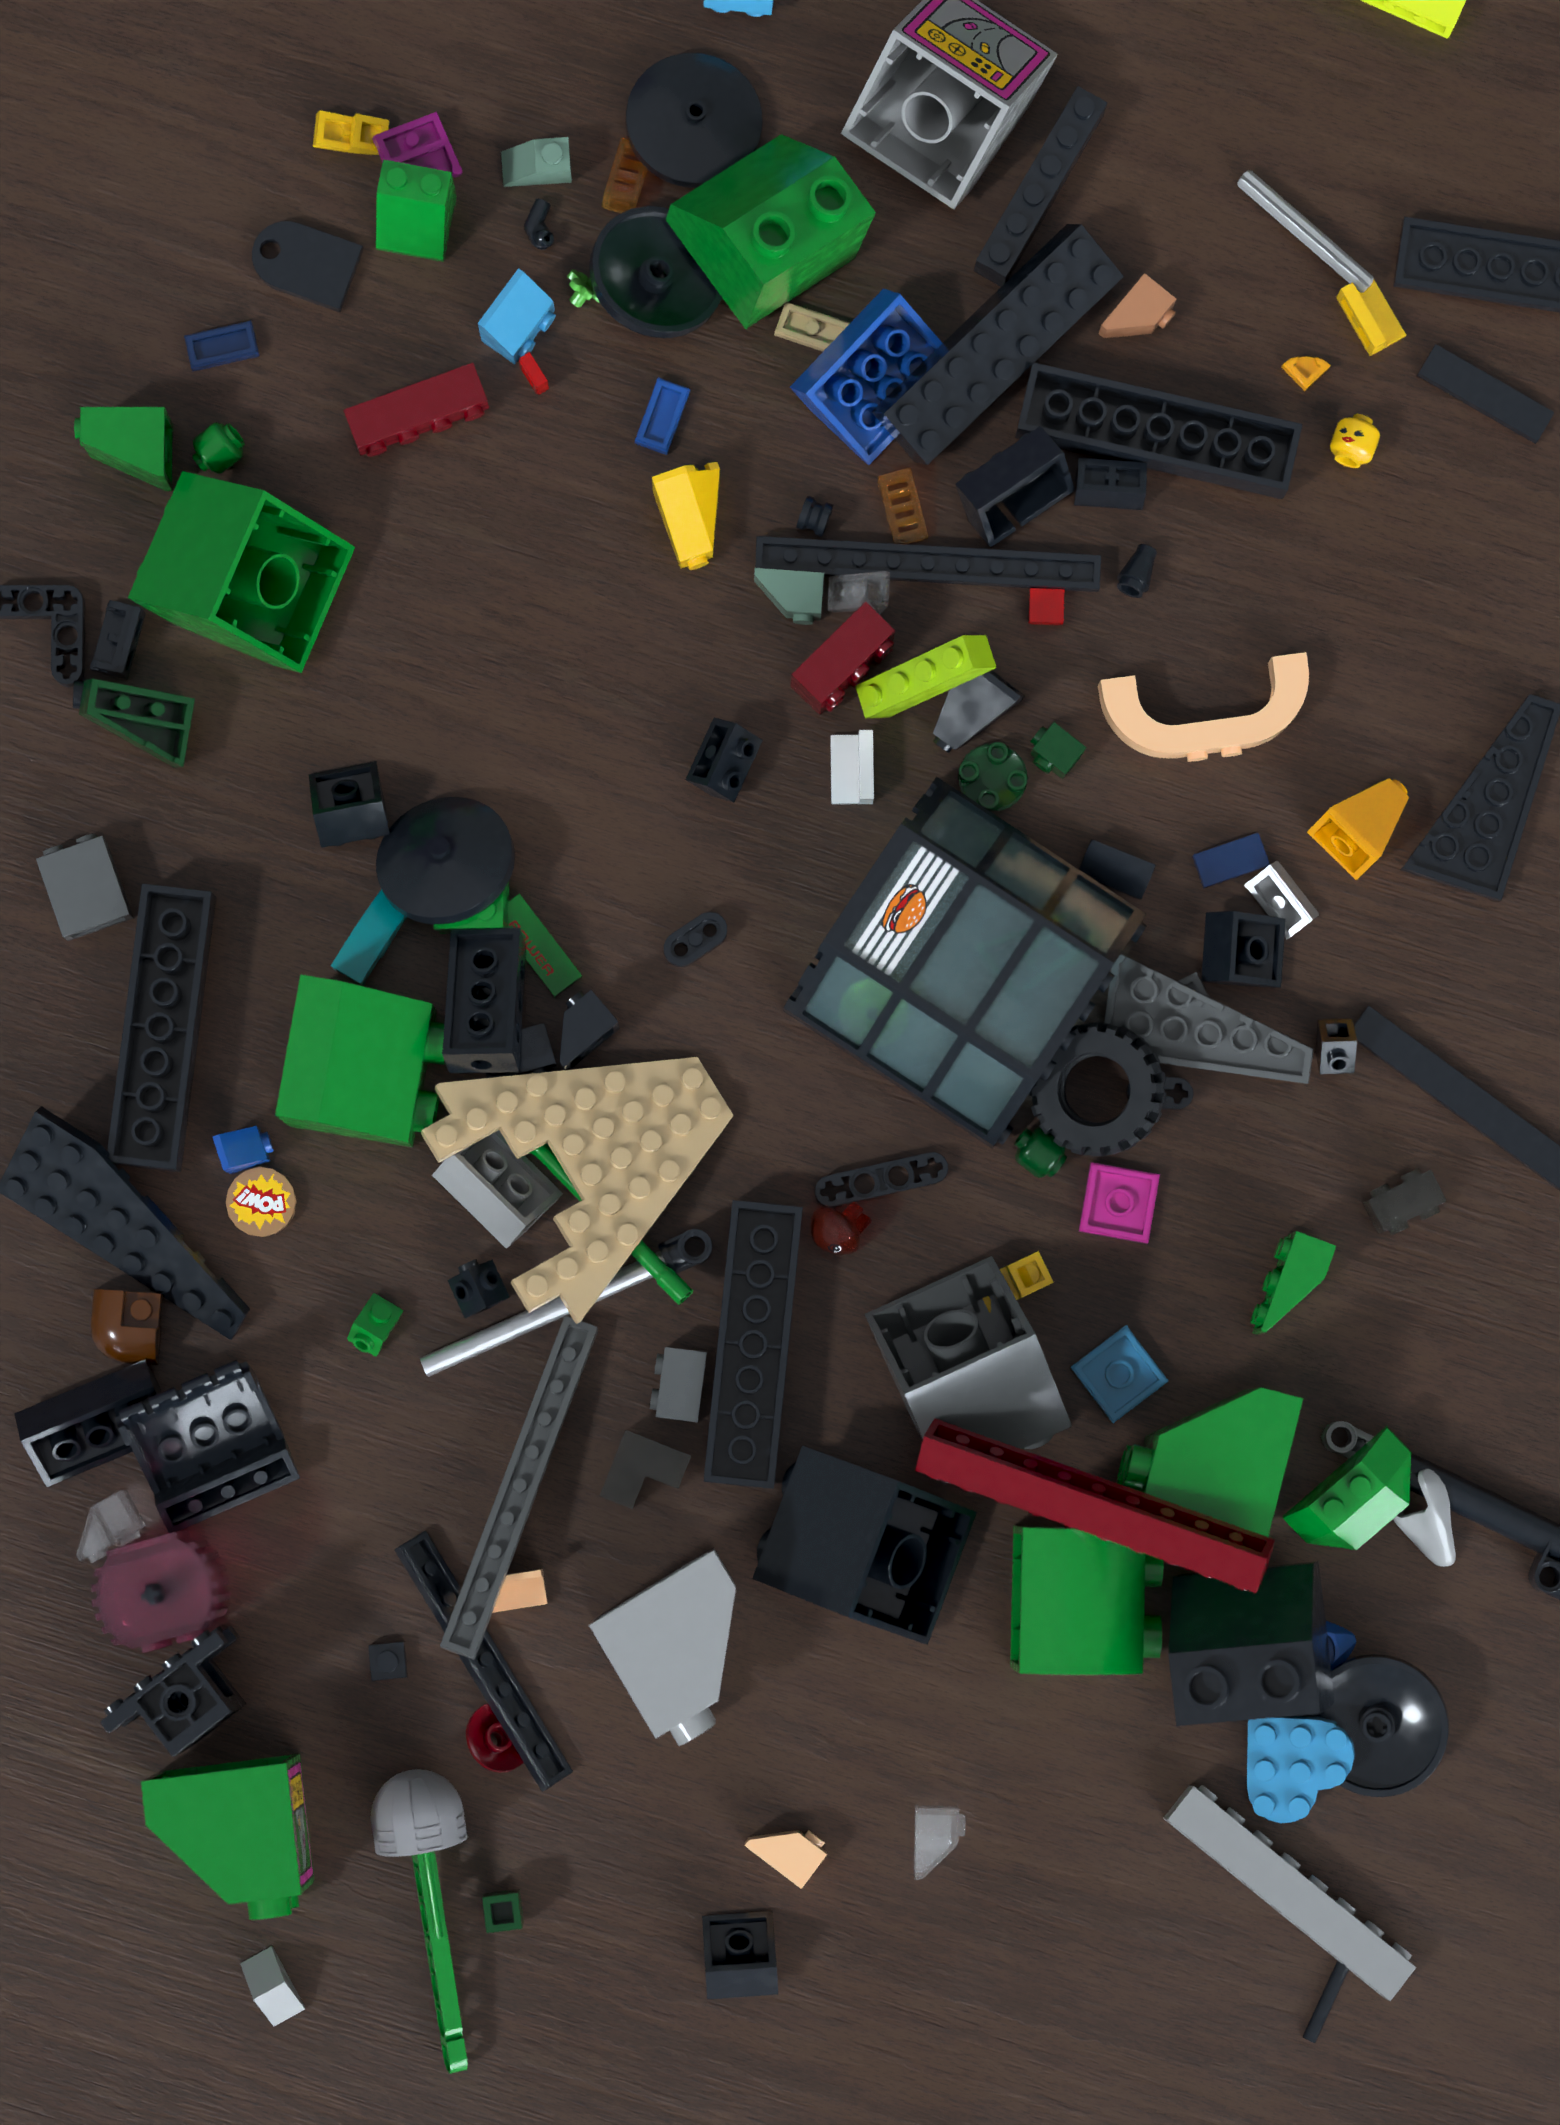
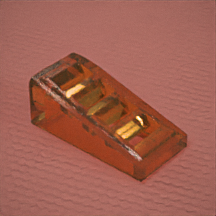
M625 138L620 139L602 202L603 208L619 213L637 208L648 171L641 162L623 157L624 154L636 157L629 140ZM620 167L638 171L639 174L621 170ZM616 180L635 185V187L616 183Z
M911 468L878 476L877 485L894 544H909L928 539ZM905 482V488L889 492L887 486ZM909 496L910 501L892 506L891 500ZM913 509L914 515L900 519L895 518V514ZM917 523L918 529L899 534L898 527Z

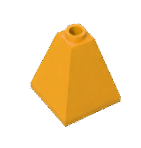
M1388 778L1330 807L1307 833L1357 880L1382 856L1409 799L1407 789L1400 781Z

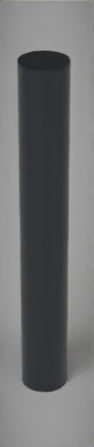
M1338 1960L1302 2036L1313 2043H1316L1349 1970L1345 1964Z

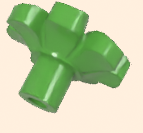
M572 269L567 275L571 280L570 287L575 290L569 299L570 302L578 308H581L586 299L591 300L592 298L600 303L593 290L591 279H588L584 273Z

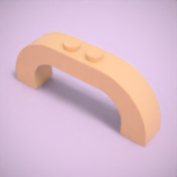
M1307 653L1274 656L1268 662L1271 681L1270 699L1263 709L1251 715L1181 725L1159 723L1149 717L1143 710L1138 698L1135 675L1100 680L1098 691L1101 708L1113 732L1125 744L1143 754L1158 758L1187 757L1188 762L1208 759V754L1221 752L1222 757L1237 756L1242 754V749L1256 747L1272 740L1284 731L1296 717L1304 703L1309 685Z

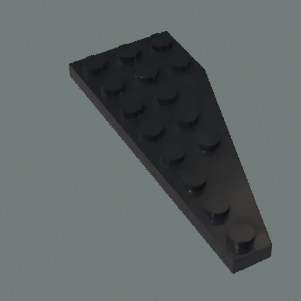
M44 1107L38 1108L0 1181V1193L154 1292L163 1294L162 1297L232 1340L250 1311L247 1304L223 1278L218 1280L204 1264L206 1259L198 1251L193 1252L182 1240L184 1235L148 1195L143 1197L128 1181L131 1178L123 1168L118 1170L108 1159L107 1155L109 1152L99 1142Z

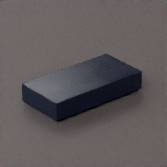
M252 321L184 336L192 371L260 356Z
M1259 833L1192 856L1203 889L1270 865Z

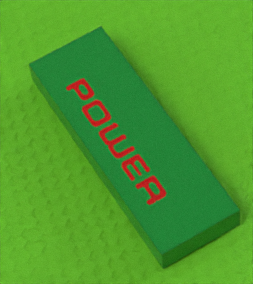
M520 893L508 901V928L521 929L526 944V961L555 998L581 979L582 975Z

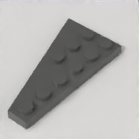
M1120 954L1111 970V973L1115 976L1109 984L1104 1023L1127 1028L1138 1037L1143 1038L1149 1044L1152 1052L1157 1054L1160 1063L1309 1084L1313 1048L1123 954Z

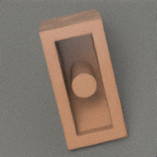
M1144 273L1103 322L1098 334L1103 338L1152 334L1158 326L1164 329L1176 314L1172 310L1176 298Z

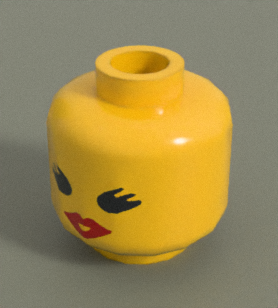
M1354 414L1353 417L1343 418L1338 422L1330 443L1331 452L1335 455V460L1338 463L1350 468H1359L1362 464H1367L1372 460L1380 439V432L1372 425L1373 420L1362 414Z

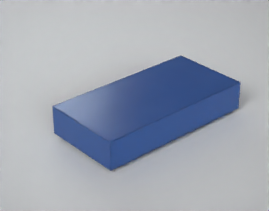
M661 378L657 379L638 430L635 444L665 455L668 454L690 394L689 388Z

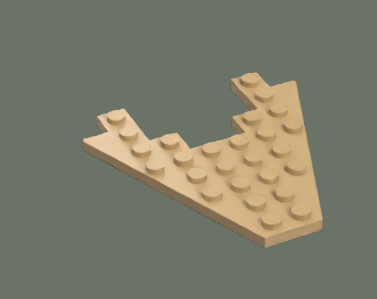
M691 1057L439 1083L435 1086V1091L450 1115L422 1129L421 1135L438 1163L500 1130L516 1159L548 1143L582 1201L555 1215L553 1218L570 1248L511 1281V1285L528 1313L559 1296L574 1322L578 1324L734 1115L699 1058Z

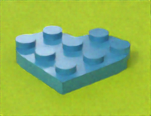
M1286 1716L1248 1720L1247 1791L1254 1812L1258 1816L1278 1823L1295 1822L1305 1818L1316 1802L1318 1790L1331 1789L1341 1785L1350 1773L1355 1757L1351 1737L1349 1738L1346 1731L1339 1727L1335 1721L1321 1717Z

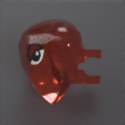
M854 1202L842 1213L830 1206H825L815 1210L811 1217V1235L816 1245L825 1252L837 1255H850L859 1249L860 1234L868 1227L872 1220L861 1213L863 1211L862 1207Z

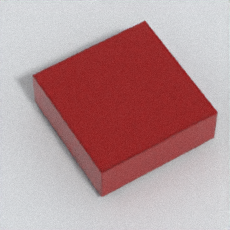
M528 352L520 357V369L535 393L540 395L549 389L548 380L531 353Z
M1030 588L1028 624L1063 625L1065 589Z

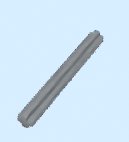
M1248 170L1238 180L1239 188L1348 283L1353 282L1361 293L1371 286L1374 278L1370 273L1254 172Z

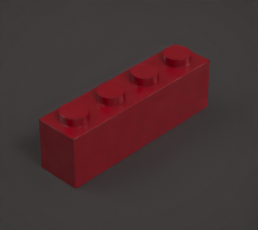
M470 363L346 408L344 413L360 456L367 454L371 457L387 450L386 446L397 442H400L401 445L412 443L420 438L419 434L432 430L433 433L447 430L454 421L463 418L465 421L475 420L484 415V411L489 409V405L474 363Z

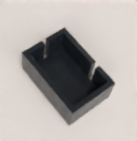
M1041 426L1032 432L1024 434L1016 443L1003 452L996 453L988 462L975 471L968 472L960 481L955 483L969 523L990 548L1016 531L1014 525L996 504L1001 502L1016 521L1023 526L1075 491L1071 475L1068 472L1069 468L1064 452Z

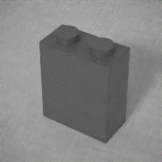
M96 834L85 835L76 839L77 844L65 849L63 845L54 846L44 850V856L36 858L62 937L67 941L133 919L108 842L103 836L97 837Z

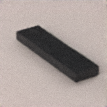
M1437 344L1433 347L1417 375L1534 444L1538 442L1555 413Z

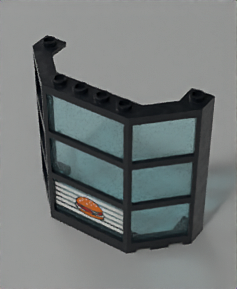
M936 777L926 794H923L913 807L912 811L917 814L912 821L907 817L903 820L821 943L815 956L819 960L818 964L815 965L810 962L799 980L798 986L784 1005L783 1011L979 1141L993 1148L996 1142L1003 1145L1014 1128L1009 1123L1039 1077L1046 1081L1057 1063L1051 1059L1060 1048L1066 1051L1076 1036V1033L1071 1031L1076 1021L1080 1019L1085 1022L1096 1004L1090 1000L1097 989L1104 993L1115 975L1109 971L1129 940L1136 943L1147 927V925L1142 923L1146 913Z

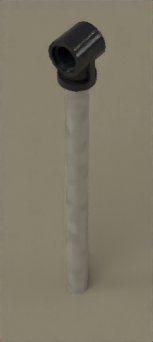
M691 1229L658 1244L660 1251L655 1254L678 1274L708 1260L712 1254L713 1245L707 1233L699 1229ZM692 1237L701 1238L705 1242L703 1254L697 1257L688 1255L685 1250L687 1240ZM638 1261L627 1265L617 1272L596 1302L648 1280L653 1276ZM558 1296L530 1313L526 1310L421 1357L420 1361L426 1375L430 1377L570 1313Z

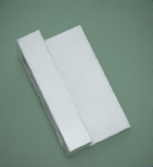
M859 730L858 735H831V804H873V730Z

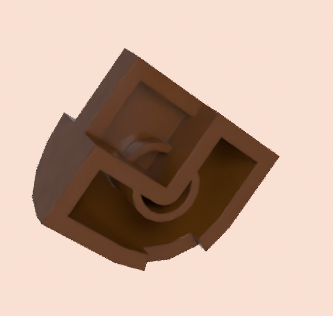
M94 1289L91 1333L98 1350L108 1358L120 1362L137 1363L146 1359L148 1364L159 1365L160 1320L163 1294Z

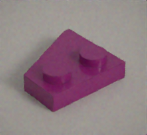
M437 112L376 134L372 139L382 162L384 159L452 172L454 178L461 176L463 173Z

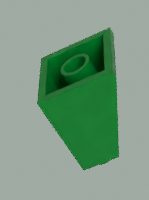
M383 159L376 198L377 250L444 262L457 197L452 172Z
M80 407V418H75L74 421L75 438L80 439V446L85 448L91 458L164 491H172L173 422L165 407Z

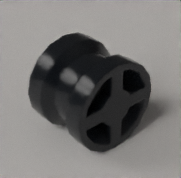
M807 496L796 528L800 530L808 528L813 530L815 535L823 537L834 505L828 502L820 504L816 502L814 497Z

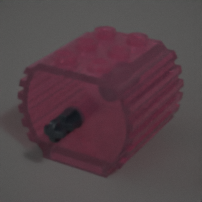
M189 1530L106 1551L108 1558L103 1567L95 1569L93 1577L99 1576L97 1584L91 1585V1593L97 1591V1599L92 1600V1607L98 1606L99 1613L94 1614L96 1620H103L105 1626L101 1627L104 1634L111 1633L115 1637V1639L110 1640L115 1646L124 1644L131 1649L141 1647L142 1653L173 1645L171 1640L173 1637H176L177 1644L198 1637L206 1631L205 1628L214 1626L219 1617L226 1615L228 1607L223 1608V1603L225 1600L230 1599V1592L225 1593V1586L230 1585L229 1578H223L222 1572L227 1570L224 1564L219 1565L216 1559L221 1558L218 1552H210L206 1548L212 1546L207 1540L197 1541L190 1536Z

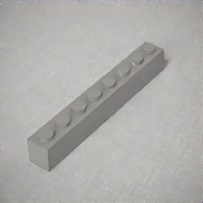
M1189 1785L1163 1819L1336 1960L1345 1964L1352 1973L1384 1999L1391 2001L1416 1969V1966L1409 1962L1412 1955L1396 1942L1392 1947L1381 1939L1384 1932L1369 1920L1363 1924L1353 1915L1357 1910L1341 1897L1337 1901L1329 1897L1325 1893L1329 1888L1314 1875L1307 1879L1297 1871L1301 1865L1284 1852L1280 1857L1270 1849L1273 1842L1258 1830L1253 1834L1242 1826L1246 1820L1230 1807L1226 1811L1222 1810L1215 1804L1218 1797L1203 1785H1200L1198 1789Z

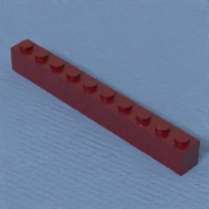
M934 1418L923 1437L915 1471L926 1474L932 1479L942 1480L959 1486L965 1491L976 1492L990 1497L1001 1504L1015 1506L1028 1511L1032 1515L1042 1516L1062 1523L1068 1528H1076L1090 1533L1101 1540L1115 1542L1135 1552L1145 1553L1162 1559L1168 1564L1190 1569L1204 1577L1215 1578L1229 1583L1240 1590L1257 1593L1275 1539Z

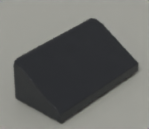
M1091 839L1079 870L1102 885L1141 900L1156 865Z

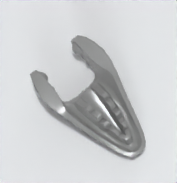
M1424 1469L1418 1473V1482L1428 1507L1425 1510L1406 1515L1402 1511L1393 1520L1432 1563L1441 1567L1451 1566L1455 1562L1456 1552L1451 1527L1448 1492L1445 1484L1434 1471Z

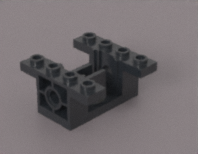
M218 1626L211 1632L207 1629L190 1643L194 1649L190 1648L182 1655L179 1652L161 1665L164 1670L153 1678L151 1675H148L133 1687L134 1693L124 1700L120 1697L104 1710L107 1717L100 1721L101 1725L109 1734L121 1725L123 1727L129 1725L141 1715L172 1757L188 1750L246 1705V1702L213 1661L214 1657L239 1639L240 1636L232 1626L225 1630ZM184 1694L188 1697L189 1704L186 1702Z

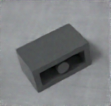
M665 1347L664 1354L657 1353L654 1374L661 1375L659 1389L652 1388L650 1409L656 1410V1417L698 1423L707 1352Z

